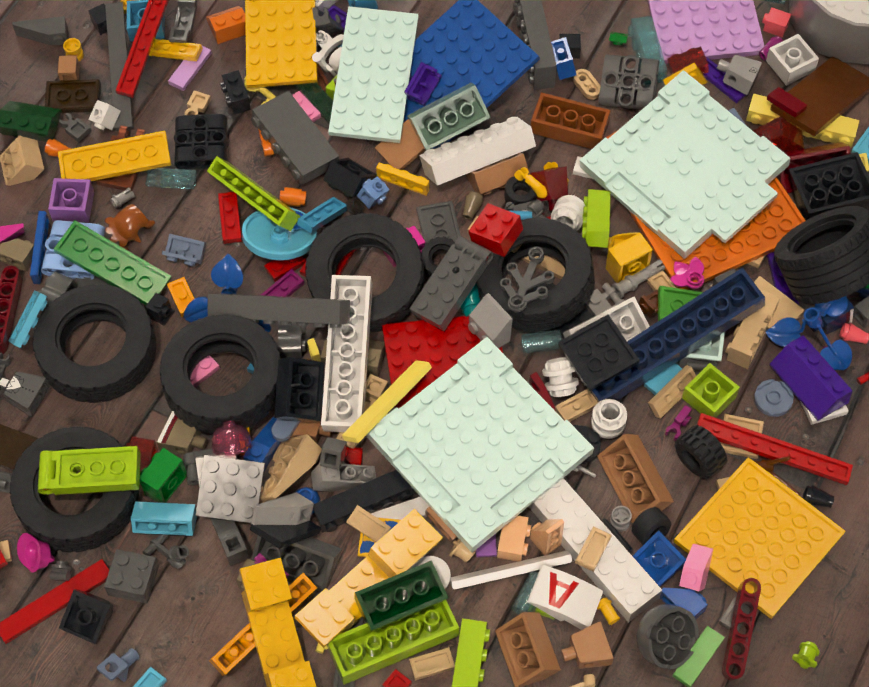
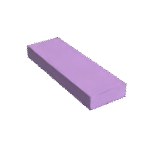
M202 46L203 49L197 62L183 60L168 80L169 85L184 91L211 56V50Z

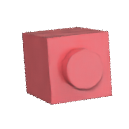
M771 7L769 14L765 13L762 21L765 24L763 31L783 38L789 25L791 14Z

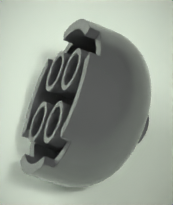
M661 604L650 609L642 617L637 629V645L642 656L648 662L661 668L676 669L682 666L694 653L690 650L695 643V639L699 637L697 621L690 611L673 604Z

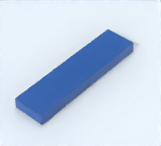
M39 211L30 270L33 284H40L42 280L41 268L45 256V242L49 229V218L45 211Z

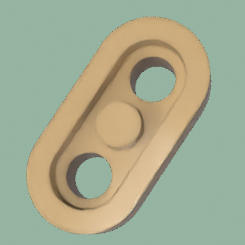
M577 70V75L574 76L573 82L581 93L590 100L599 98L600 84L588 70Z

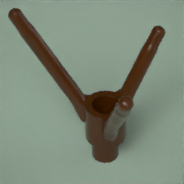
M789 456L775 460L762 459L761 461H754L800 496L796 489L774 473V465L790 460Z

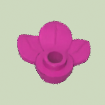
M694 257L689 265L676 261L674 262V272L676 275L672 276L670 280L678 287L688 286L691 289H699L704 284V276L702 275L704 265L697 257Z

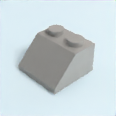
M488 293L469 315L468 328L472 334L477 335L480 341L488 337L497 348H500L510 342L512 318Z

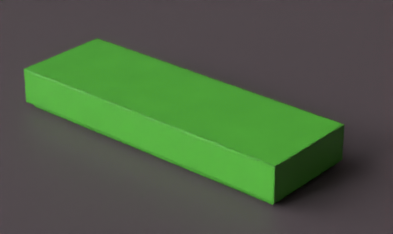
M707 626L690 650L694 653L682 666L676 669L673 677L687 687H692L725 637Z

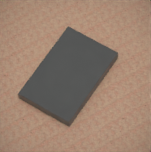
M452 201L416 207L425 243H428L432 238L435 239L436 237L443 236L448 239L451 238L455 242L461 236ZM437 250L436 252H434L433 256L446 254L447 251Z

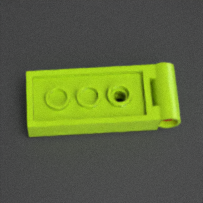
M138 446L40 452L38 492L41 494L54 493L59 495L139 490L141 452Z

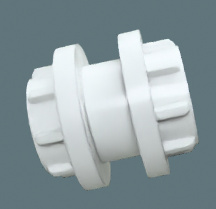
M575 195L560 197L556 201L551 213V220L560 221L572 227L573 230H579L583 223L584 202Z
M561 357L546 361L542 372L543 376L549 377V382L545 383V386L550 395L553 397H563L574 394L576 386L579 385V380L572 377V372H575L568 359Z
M605 399L598 402L593 409L591 426L594 432H597L600 437L607 439L618 437L625 429L627 420L626 408L619 401L613 399Z

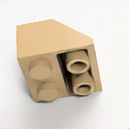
M18 136L0 155L3 176L7 186L34 180L44 170L37 140Z

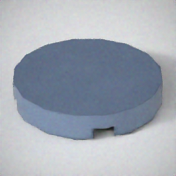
M775 379L763 381L757 387L754 394V402L757 408L763 414L771 417L785 415L793 404V392L782 381H774Z

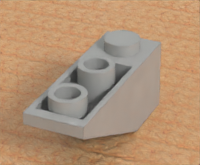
M319 463L311 472L313 491L333 492L348 490L376 478L375 466L342 464L340 469L337 470L320 466Z
M296 492L257 504L253 510L251 523L253 525H298L310 521L314 503Z

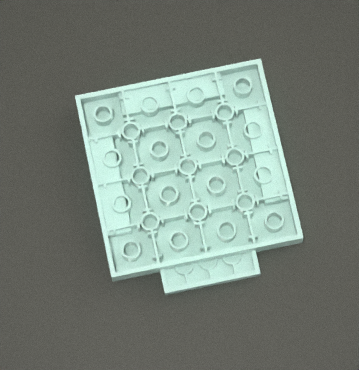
M683 70L658 92V96L616 133L609 139L605 137L580 159V168L605 190L610 191L614 198L685 259L712 234L726 243L778 196V192L768 184L789 166L790 157L764 136L760 138L709 95L710 91Z

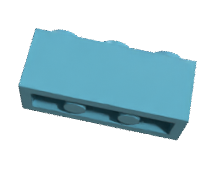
M135 501L131 516L132 532L193 536L197 520L195 516L196 506L195 504Z

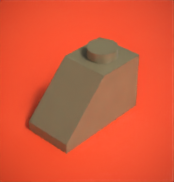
M18 238L0 244V262L27 272L32 263L34 244L28 240L23 241Z

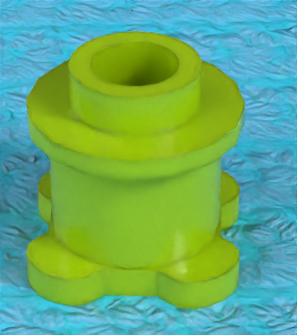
M802 642L799 646V653L793 654L792 659L800 664V667L803 669H808V667L815 668L817 662L814 660L819 655L820 650L813 642Z

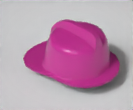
M24 533L19 537L17 543L19 560L32 573L47 567L49 562L55 560L48 543L37 540L28 533Z

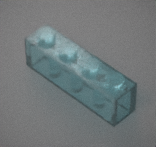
M652 16L632 18L631 24L628 26L629 37L632 36V49L636 50L635 57L658 59L659 72L657 83H663V79L667 78L668 71ZM645 81L644 83L645 85L651 84V81Z

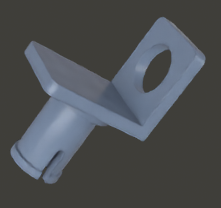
M132 648L121 658L112 653L97 666V670L110 681L118 677L125 682L127 680L128 667L139 659V654ZM110 664L109 670L111 672H108L105 669L106 665Z

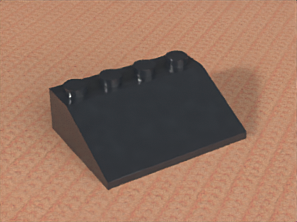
M858 152L788 170L798 210L805 220L826 211L846 206H860L869 210V175Z

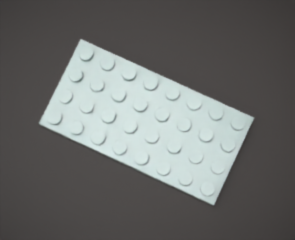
M348 6L328 131L329 135L394 143L401 142L407 95H405L404 91L410 80L418 14Z

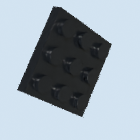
M609 314L558 342V346L588 391L604 384L640 362Z

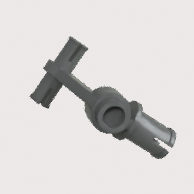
M539 199L514 205L512 202L506 204L505 210L507 211L527 210L532 211V218H547L543 212L544 204Z
M160 534L156 539H152L150 545L143 551L144 555L150 556L157 550L176 569L181 568L186 563L184 558L189 555L187 546L176 545L168 550L161 545L168 539V535Z

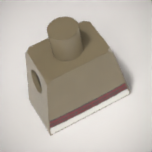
M172 411L157 440L159 450L165 448L171 453L184 455L192 452L194 447L204 450L208 439L201 437V431L183 423V420H180Z

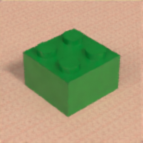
M165 448L157 452L153 456L150 465L140 472V484L144 494L157 503H167L187 477L183 460Z

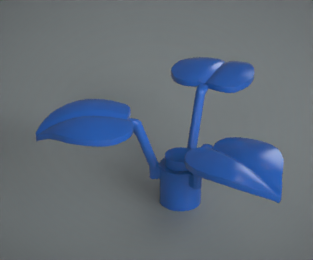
M227 254L213 267L211 278L217 286L223 287L221 293L237 294L238 287L243 282V272L238 262L230 254ZM197 297L193 299L184 311L185 320L192 323L200 318L208 317V298ZM259 320L258 324L265 329V331L270 332V324H263V320Z
M846 296L830 302L815 304V308L806 309L804 312L805 319H802V326L795 318L787 317L779 320L770 329L766 330V334L772 342L785 347L790 342L801 337L799 333L804 332L806 324L810 328H818L828 346L822 349L820 354L834 370H845L852 362L850 346L843 340H836L831 345L821 327V316L824 317L827 314L832 318L838 317L847 310L848 300Z

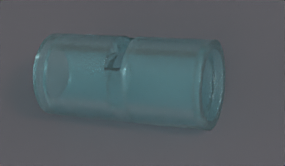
M560 330L521 335L524 354L560 349L558 346V342L562 340Z
M536 572L529 573L512 606V610L518 615L523 612H533L535 606L528 603V599L538 576Z

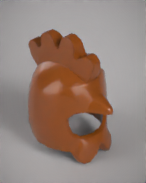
M130 204L118 212L114 218H105V223L108 224L105 232L112 235L110 241L118 242L119 246L123 248L131 240L141 243L137 234L138 230L142 227L146 229L153 227L155 221L148 220L139 208Z

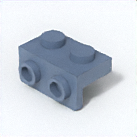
M169 234L166 250L162 251V255L167 256L166 260L177 262L178 259L184 260V264L195 266V263L202 264L207 243Z

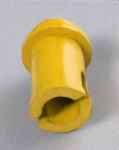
M605 597L600 600L597 609L601 610L608 624L612 625L619 621L620 617L612 607V601Z

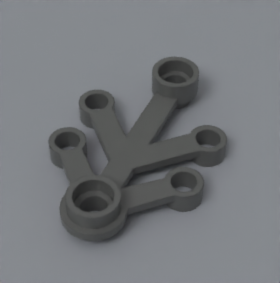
M533 247L529 250L530 263L524 278L521 276L518 265L515 262H510L506 266L507 273L513 276L519 286V290L516 293L512 288V282L509 278H503L500 281L501 289L506 291L509 296L508 307L513 312L523 311L527 307V303L537 298L546 299L548 297V289L545 286H540L536 291L526 295L527 290L544 282L551 284L555 280L552 271H545L542 275L532 279L537 265L544 260V252L540 247Z

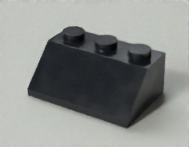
M294 357L278 360L274 418L290 421H321L325 362Z

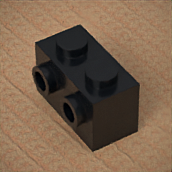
M239 70L223 74V82L220 83L223 93L226 92L227 96H225L227 105L228 107L231 106L234 115L251 110L249 96Z

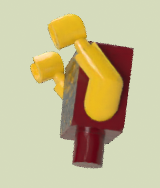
M547 162L543 167L544 170L532 172L530 175H528L529 171L525 167L517 170L514 173L515 178L519 181L525 179V182L536 193L537 199L540 201L548 200L549 210L554 209L555 203L560 197L568 195L569 179L567 178V166L558 167L556 162Z

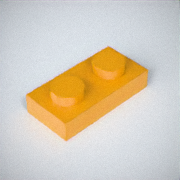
M185 277L167 283V287L181 317L184 316L187 305L194 299Z

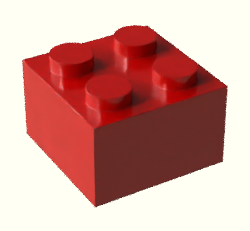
M488 203L469 229L471 241L495 254L505 257L523 230L521 217L518 214Z

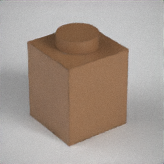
M77 55L59 56V79L79 80L80 65Z

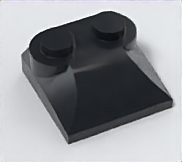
M74 589L59 629L97 644L107 619L113 613V604L91 593Z

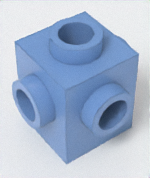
M377 176L373 180L368 179L363 183L357 197L370 209L377 203L379 205L387 199L386 194L390 189Z

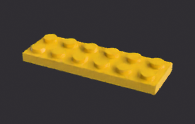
M165 131L58 151L61 179H88L95 181L171 166Z

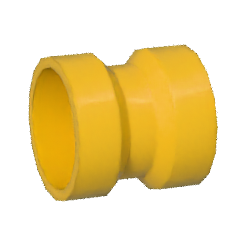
M69 38L64 42L63 48L66 55H77L78 61H81L84 53L80 41L76 38Z

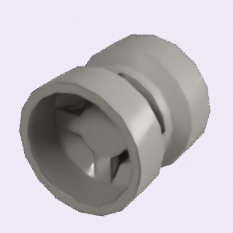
M617 506L613 509L610 523L618 532L626 531L629 528L632 518L630 509L626 506Z

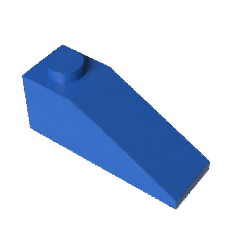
M274 417L253 439L243 456L246 461L265 463L264 471L281 443L275 440L272 435V426L277 420Z

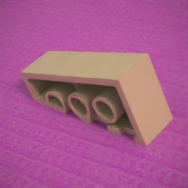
M762 289L759 290L765 296V306L742 320L741 325L735 329L732 343L729 342L725 353H728L727 361L746 369L749 368L780 301V297Z

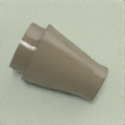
M471 191L469 195H466L463 218L473 220L474 215L483 203V196L481 194Z

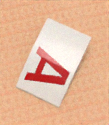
M542 565L528 603L559 621L565 620L583 630L591 626L603 590L568 573Z

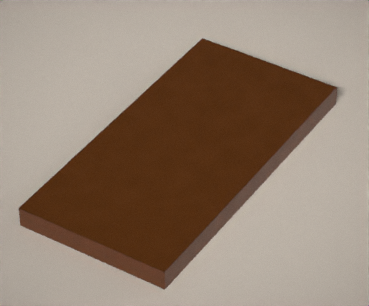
M831 57L788 91L789 94L807 104L804 112L795 118L774 104L771 105L770 110L815 137L869 92V77L838 58Z

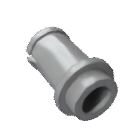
M128 187L121 193L112 195L110 201L115 208H121L122 204L135 198V195Z

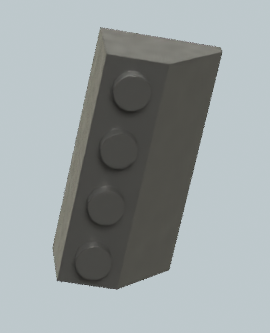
M257 536L251 560L255 561L254 558L259 553L267 561L281 558L283 568L289 574L288 580L294 581L299 575L304 573L317 587L316 590L322 592L325 588H328L338 566L342 548L309 537L279 549L260 536ZM304 560H307L303 567L299 566Z

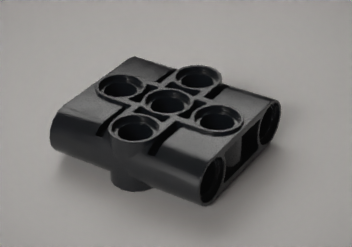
M223 114L178 116L175 119L174 166L183 170L206 169L210 167L216 156L227 161V117Z

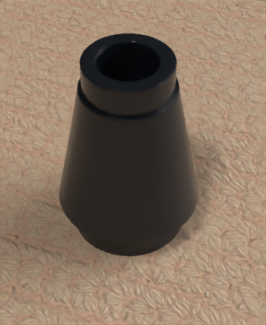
M813 485L811 487L806 486L802 497L809 504L831 508L834 502V496Z

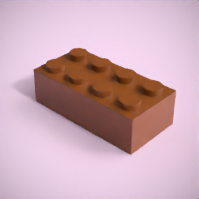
M541 92L531 119L532 132L543 137L593 149L604 139L611 110Z

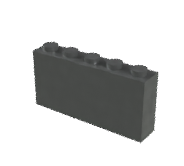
M289 91L252 109V124L259 128L264 140H268L271 143L274 153H278L283 165L291 170L293 178L298 180L301 185L327 172L331 161L339 159L337 152Z

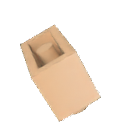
M516 516L502 528L497 558L519 562L522 560V555H527L528 544L525 543V538L530 537L532 526L528 525L529 517Z

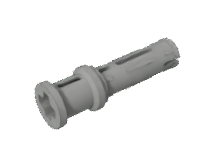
M658 259L634 275H627L619 283H613L612 287L617 290V295L623 298L624 294L636 290L639 284L665 270V266H659L663 262Z

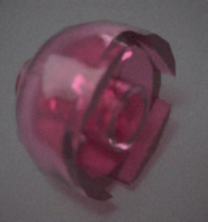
M235 421L224 422L223 426L218 427L212 435V451L215 455H219V451L225 452V455H236L247 452V447L252 448L248 430L240 424H235Z

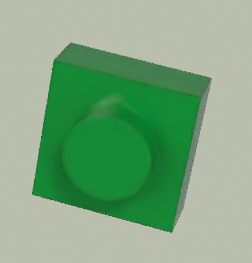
M611 31L609 41H613L612 44L623 45V43H627L629 34Z

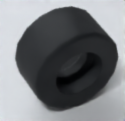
M513 176L507 181L504 193L506 203L512 202V204L518 205L537 200L536 193L525 182V179L519 181ZM518 190L526 191L527 194L517 195L514 192Z
M652 507L643 511L635 519L632 525V533L644 545L658 530L666 536L671 528V521L659 508Z

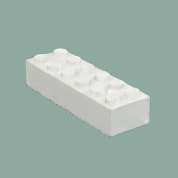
M510 117L503 123L492 124L490 128L477 130L470 136H462L452 143L447 142L439 148L426 150L424 154L419 156L424 174L436 185H440L536 147L531 126L518 117Z

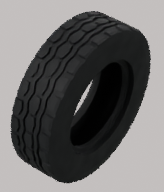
M358 213L357 215L352 214L343 219H338L332 225H328L317 236L309 250V257H307L305 266L307 268L305 270L306 281L312 298L330 299L332 275H335L337 266L343 257L353 250L372 247L390 255L395 261L397 268L395 278L389 288L382 294L372 298L370 331H381L382 325L399 323L406 315L410 314V307L424 287L425 272L419 246L412 234L406 228L404 229L403 225L384 215Z
M527 218L521 220L523 230L505 257L494 253L491 263L478 279L477 287L481 300L489 293L511 316L512 328L521 331H544L569 322L587 305L594 288L593 260L585 239L569 225L549 218ZM520 246V248L516 252H511L513 249ZM540 247L543 249L544 255L553 257L563 264L566 269L564 276L555 287L548 290V297L546 299L537 298L527 303V307L523 311L513 312L508 307L509 296L500 286L501 279L505 278L507 273L506 266L510 262H517L529 256L528 252L531 248Z
M103 284L85 285L63 293L45 308L38 319L33 333L34 355L49 385L58 393H62L63 396L80 402H105L130 392L149 373L156 355V336L147 310L135 296L133 297L131 293L115 286ZM108 321L120 326L125 331L126 338L122 349L114 358L106 363L96 366H83L72 362L65 356V346L68 338L77 328L86 323Z
M212 315L200 318L186 325L168 342L160 361V379L167 404L171 411H174V414L191 428L195 427L196 430L212 434L238 432L257 424L275 406L278 360L281 359L276 342L273 341V337L269 332L265 331L258 323L235 315ZM214 353H236L245 357L253 365L254 372L249 382L242 389L230 395H207L197 390L190 382L195 366L202 359Z
M81 426L57 429V431L47 433L34 441L22 453V456L19 457L10 479L11 503L26 532L37 540L48 543L50 549L61 550V552L91 550L106 544L114 536H117L131 520L135 501L138 502L139 490L104 492L100 501L86 512L76 515H62L51 511L44 505V494L38 492L40 452L123 447L122 444H119L118 440L111 435L108 436V433L95 430V428Z

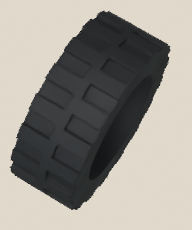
M444 236L436 237L435 239H430L424 245L421 256L424 272L429 277L432 276L438 267L432 260L434 252L437 250L448 252L452 244H455L453 239H448Z

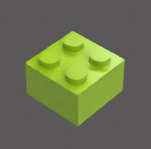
M709 363L684 388L682 399L700 414L703 413L717 418L737 398L740 387Z

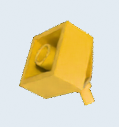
M624 233L609 237L606 270L614 281L619 283L624 280L625 276L634 275L649 266L653 249L641 233Z

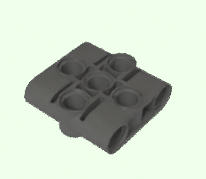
M606 54L599 92V105L622 107L626 110H642L655 99L659 60L638 58L633 55L618 56ZM629 62H636L634 68H627ZM610 77L616 78V81L613 84L607 83V80ZM633 79L634 82L630 86H625V81ZM645 81H651V85L648 88L642 87V84ZM624 97H631L629 103H622V99Z

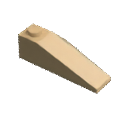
M308 434L292 437L280 443L272 459L275 462L274 467H270L268 472L271 476L265 482L260 499L262 501L276 499L317 463L322 448Z

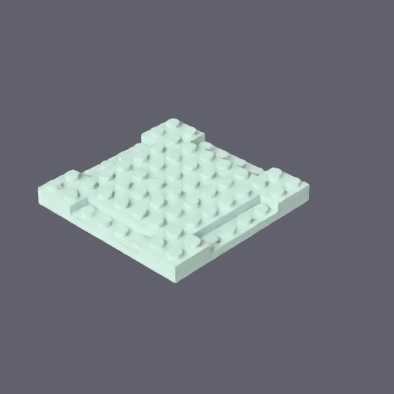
M488 337L460 357L456 365L399 409L396 407L366 435L371 443L472 553L592 455L594 447L568 420L564 421L513 368V363Z

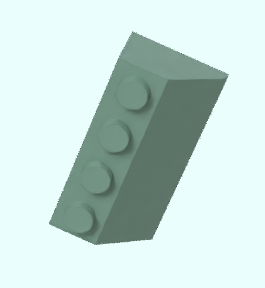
M469 83L407 115L425 150H429L491 118L476 85L473 83Z

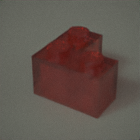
M781 116L753 130L760 138L764 136L782 152L804 149L802 130Z

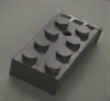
M462 236L458 237L410 307L412 314L445 331L486 267L491 263L494 253Z

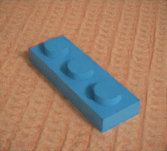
M332 197L298 218L297 225L313 233L346 212L347 205Z

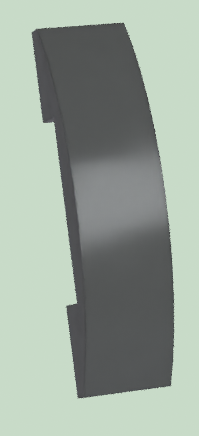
M178 0L177 15L174 27L171 28L169 42H188L194 25L197 0Z

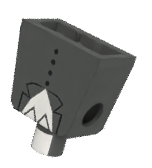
M16 372L12 380L4 377L0 380V389L5 390L4 396L7 402L33 417L50 387L45 377L23 372Z

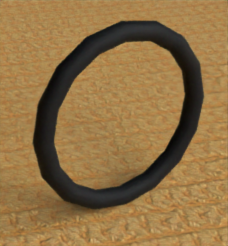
M603 518L602 521L629 551H632L630 544L606 518Z

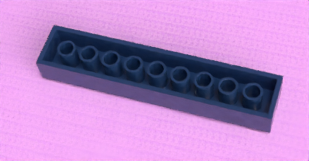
M742 267L628 340V344L640 360L639 364L590 392L597 402L605 399L619 400L764 307L765 296Z

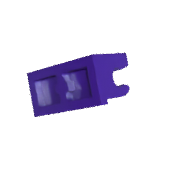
M423 62L420 63L404 91L408 100L424 107L426 106L442 78L441 74L437 73V69Z

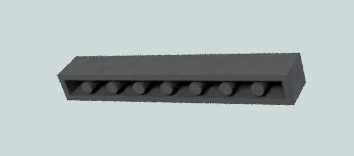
M214 293L208 294V316L235 315L252 320L254 323H259V320H263V324H275V321H280V325H291V322H296V326H308V323H313V327H325V324H330V328H342V324L350 323V300Z

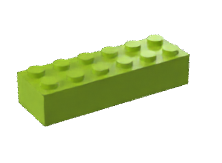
M444 600L374 631H371L365 623L337 635L327 644V647L343 685L458 637L459 626L447 601Z

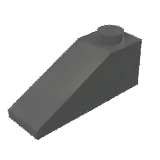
M65 16L12 22L15 34L19 37L48 45H62L69 39Z

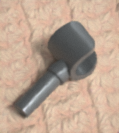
M0 353V380L5 367L11 364L9 354L6 359H3V354Z

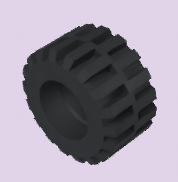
M693 425L675 441L674 446L680 460L698 477L709 479L727 462V454L719 440L702 426Z

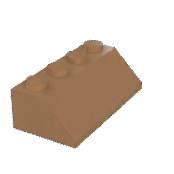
M624 434L597 455L622 505L630 509L632 523L643 511L652 507L663 511L674 502L638 435Z

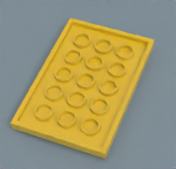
M245 0L247 88L318 83L317 62L312 60V55L317 52V34L312 8L316 7V0Z

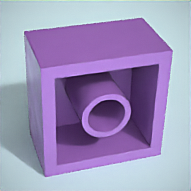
M54 178L48 208L52 221L73 222L76 220L77 222L89 223L94 196L91 180Z

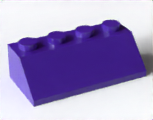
M804 335L787 344L770 363L771 368L817 421L848 404L850 401L852 389Z

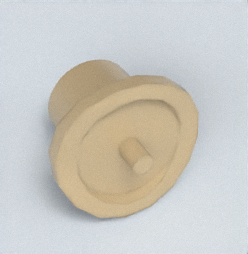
M458 539L453 541L454 546L449 556L455 555L466 563L475 554L476 550L472 553Z

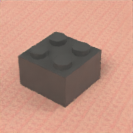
M116 549L104 586L108 596L148 604L159 568L156 557Z

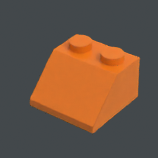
M240 6L206 16L217 44L246 35L245 12Z

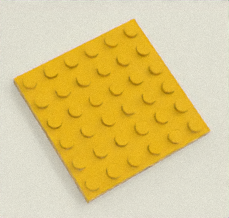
M748 457L676 536L674 543L688 554L693 544L713 548L709 570L736 592H738V587L744 580L748 578L757 579L761 584L757 609L772 619L840 540L845 530ZM746 583V591L753 594V585Z

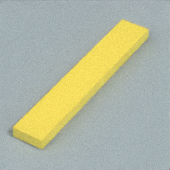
M415 360L342 434L344 440L359 443L432 368L430 363Z

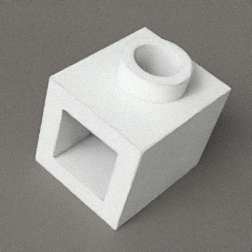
M97 100L88 120L94 122V127L103 131L105 128L112 130L121 111L110 104Z

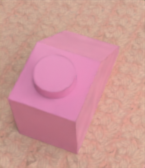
M698 544L692 545L683 566L679 586L696 591L705 589L713 548Z

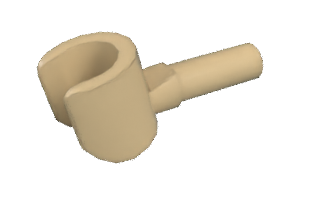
M593 674L584 675V682L570 687H595V676Z

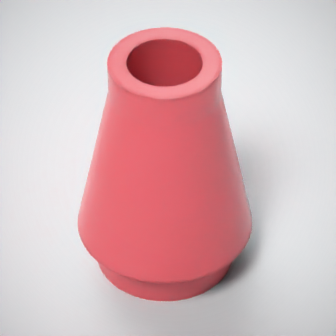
M844 323L839 337L843 338L844 341L867 344L869 333H866L852 323Z

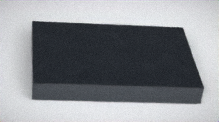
M307 521L298 525L251 524L250 530L280 549L320 534L321 527L311 521Z

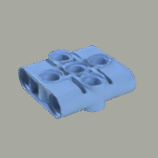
M54 221L50 237L45 242L46 252L41 272L47 276L57 272L72 279L87 277L93 280L95 275L54 252V247L73 223L72 221ZM79 222L103 237L105 236V227L102 225Z

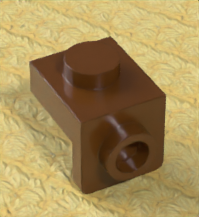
M655 290L648 296H641L639 301L642 312L647 314L649 318L658 314V290Z

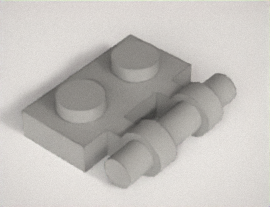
M608 282L602 286L605 290L603 294L596 289L590 295L591 298L586 308L594 316L613 307L607 301L610 298L615 305L625 301L617 295V290L611 287Z

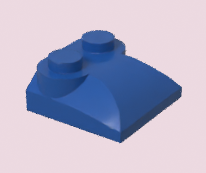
M659 530L633 555V558L659 587L677 571L683 569L686 557Z

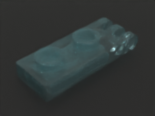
M156 168L147 171L145 183L147 187L195 189L196 170Z

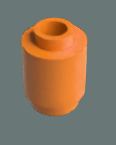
M284 187V191H280V201L287 206H305L306 191L298 188Z

